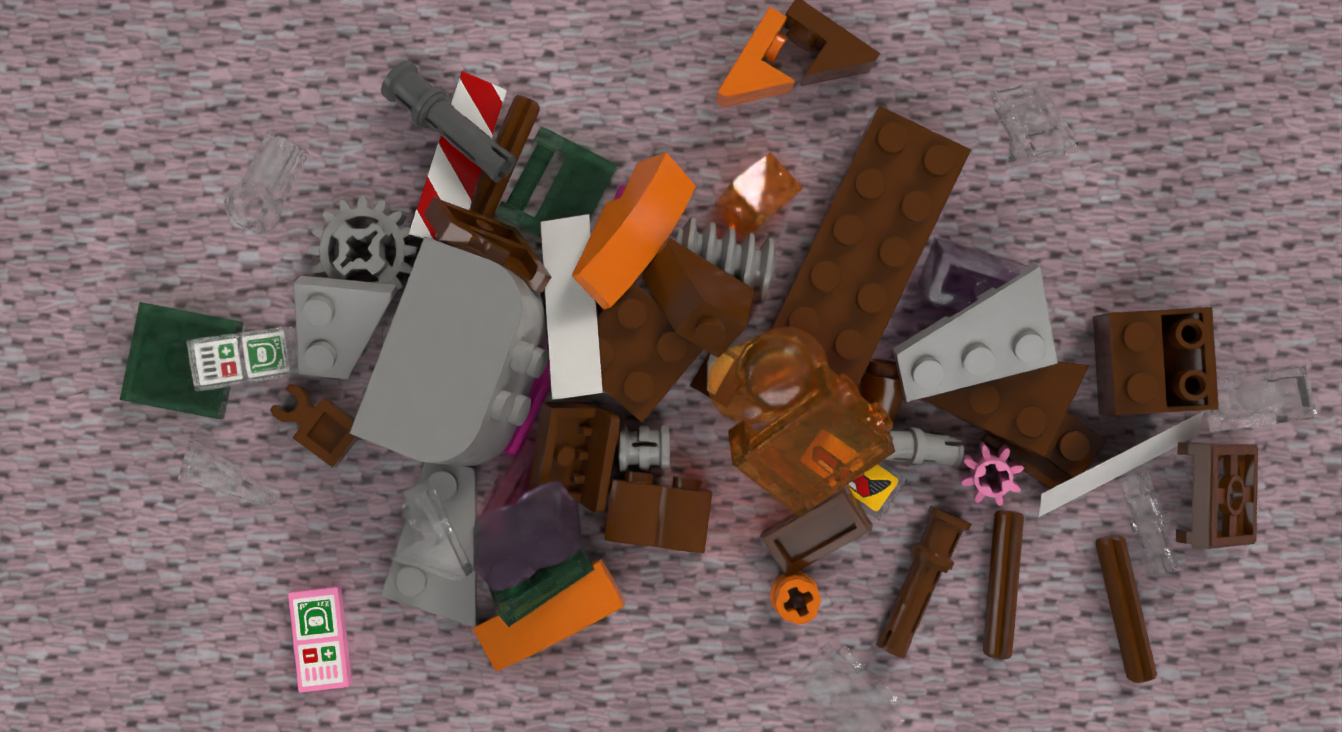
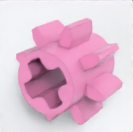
M983 441L980 442L981 452L974 458L970 455L963 456V461L970 468L971 473L963 474L959 478L962 486L976 485L973 493L976 503L981 502L985 496L994 497L996 503L1002 506V495L1006 494L1009 490L1020 493L1021 488L1013 480V474L1020 473L1024 470L1021 461L1007 463L1006 460L1010 454L1008 445H1002L998 452L989 450ZM989 464H995L999 471L997 472L998 481L994 483H988L984 476L986 474L985 466Z

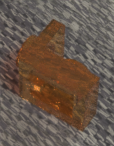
M769 152L731 182L715 202V206L722 213L725 222L745 237L749 232L755 234L768 219L794 199L803 187L776 157Z

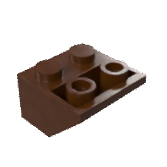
M1212 307L1112 312L1093 316L1098 410L1100 415L1219 410Z

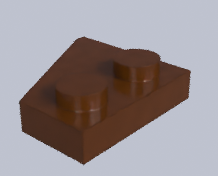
M436 197L432 199L424 214L436 232L435 237L439 242L489 259L515 273L530 289L539 293L543 292L552 276L517 228Z

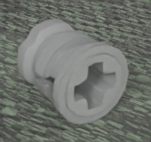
M620 423V473H624L629 465H639V470H649V465H659L662 470H669V425H661L659 430H649V425L638 426V430L629 431L625 423Z

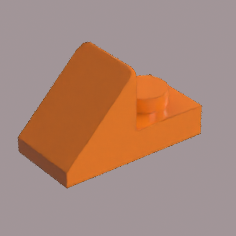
M769 7L719 88L716 103L723 107H728L792 91L795 81L764 62L767 59L774 63L788 39V36L782 33L787 16Z

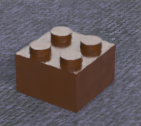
M633 283L611 308L603 309L597 317L602 389L637 419L644 422L704 349L677 334L657 301L636 283Z

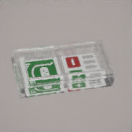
M292 326L186 340L193 386L196 392L299 375Z

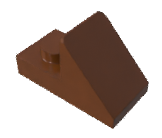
M794 0L785 14L787 19L784 27L789 30L786 33L789 40L803 50L811 51L814 47L820 51L805 73L801 86L868 73L880 55V52L803 0Z

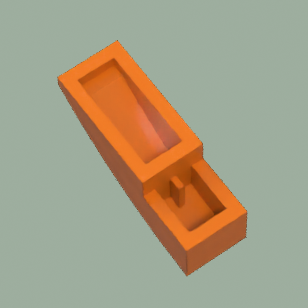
M667 152L637 162L622 196L606 202L573 271L572 277L603 309L611 308L652 261L671 234L696 188L694 183Z
M602 557L565 578L551 583L490 617L472 629L497 672L546 649L625 606L626 600Z

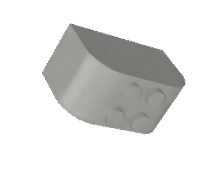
M424 237L350 434L411 459L426 463L476 466L497 457L508 446L516 427L521 426L526 420L531 407V399L528 395L535 378L538 379L543 374L548 363L549 351L546 350L548 345L546 299L543 292L539 293L530 289L515 273L489 259Z

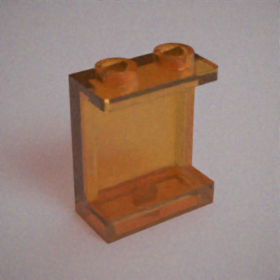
M825 364L815 369L817 388L759 431L754 429L745 420L740 421L728 430L732 465L798 517L895 453L890 434L893 423L885 409L876 402L873 404L867 402L847 375L840 374L838 376Z

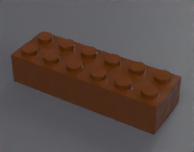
M879 105L862 135L744 382L830 424L840 425L971 149Z

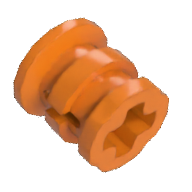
M798 571L788 577L782 573L771 586V604L784 620L801 625L810 622L816 617L821 604V598L817 584L811 576L802 571ZM793 587H797L801 593L809 592V594L803 597L805 606L800 609H796L792 603L783 604L790 599L788 590Z

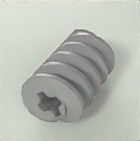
M690 217L684 227L679 229L676 242L751 288H754L755 285L760 286L761 301L764 302L777 257L774 239L768 237L760 249H756L754 233H747L742 242L737 244L735 228L729 227L722 238L718 239L714 222H710L704 231L699 234L697 233L696 218Z

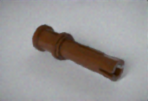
M930 505L928 514L931 517L919 543L913 544L910 550L912 552L910 557L914 559L909 569L910 571L889 614L887 623L875 644L879 648H884V651L904 659L942 572L947 573L949 569L952 570L954 561L951 557L963 531H969L972 523Z

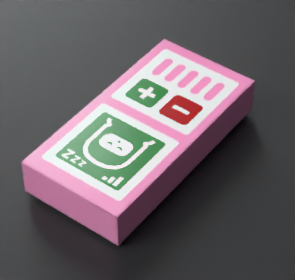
M342 586L289 592L288 599L299 693L349 687L352 684Z

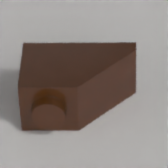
M669 237L644 269L642 278L674 331L717 358H720L747 327L755 290Z

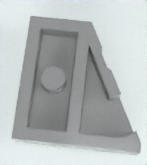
M300 275L294 282L298 373L300 375L348 379L388 305L396 294V285Z

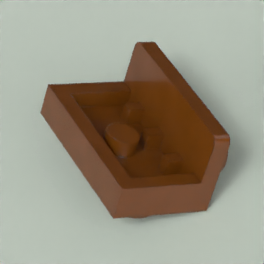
M542 402L527 499L537 506L580 503L593 513L604 512L607 494L610 492L612 484L611 470L615 447L620 438L619 416L595 402Z

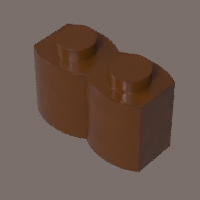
M626 470L623 473V478H612L604 540L705 553L712 492L711 490L702 489L703 480L673 476L672 485L652 483L653 473Z

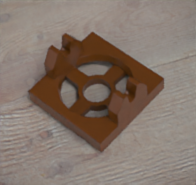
M1178 442L1177 455L1193 456L1192 529H1176V542L1192 544V547L1205 549L1255 544L1257 541V444ZM1223 458V477L1218 485V462ZM1232 485L1233 499L1232 503L1230 504L1229 494ZM1217 504L1222 513V531L1217 529Z

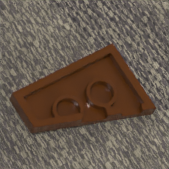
M1057 361L1058 364L918 400L1045 458L1089 365Z

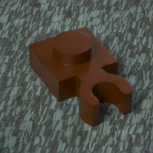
M288 384L286 390L296 397L297 407L294 411L288 412L280 405H273L270 409L272 415L282 422H296L301 427L293 436V439L332 468L338 467L359 438L350 434L355 418L329 398H322L315 407L312 404L310 393L304 387Z

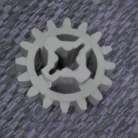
M359 196L357 208H353L344 199L339 201L341 214L338 216L325 210L322 215L328 223L325 230L313 227L311 233L321 239L320 245L308 248V253L320 257L321 261L311 268L312 273L318 276L327 275L328 278L353 280L357 279L362 273H371L379 279L373 283L396 285L397 290L404 292L405 284L400 278L404 273L410 275L413 266L408 264L409 258L417 257L420 250L408 245V241L415 237L409 235L411 227L401 228L407 216L398 210L388 217L390 212L389 203L380 199L374 209H372L370 199L365 196ZM369 219L378 221L376 224L372 223L366 229H356L351 225L359 220ZM336 240H338L339 257L334 260V247ZM395 241L396 256L392 265L389 262V246ZM361 242L369 245L368 250L372 257L368 261L359 258L361 253L356 247Z

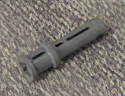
M411 61L399 63L387 74L381 87V94L388 101H397L411 113L414 123L419 127H431L434 131L438 132L466 158L481 168L495 183L500 182L502 177L505 179L516 164V157L498 145L489 135L450 104L448 93L441 86L433 87L418 75V68Z

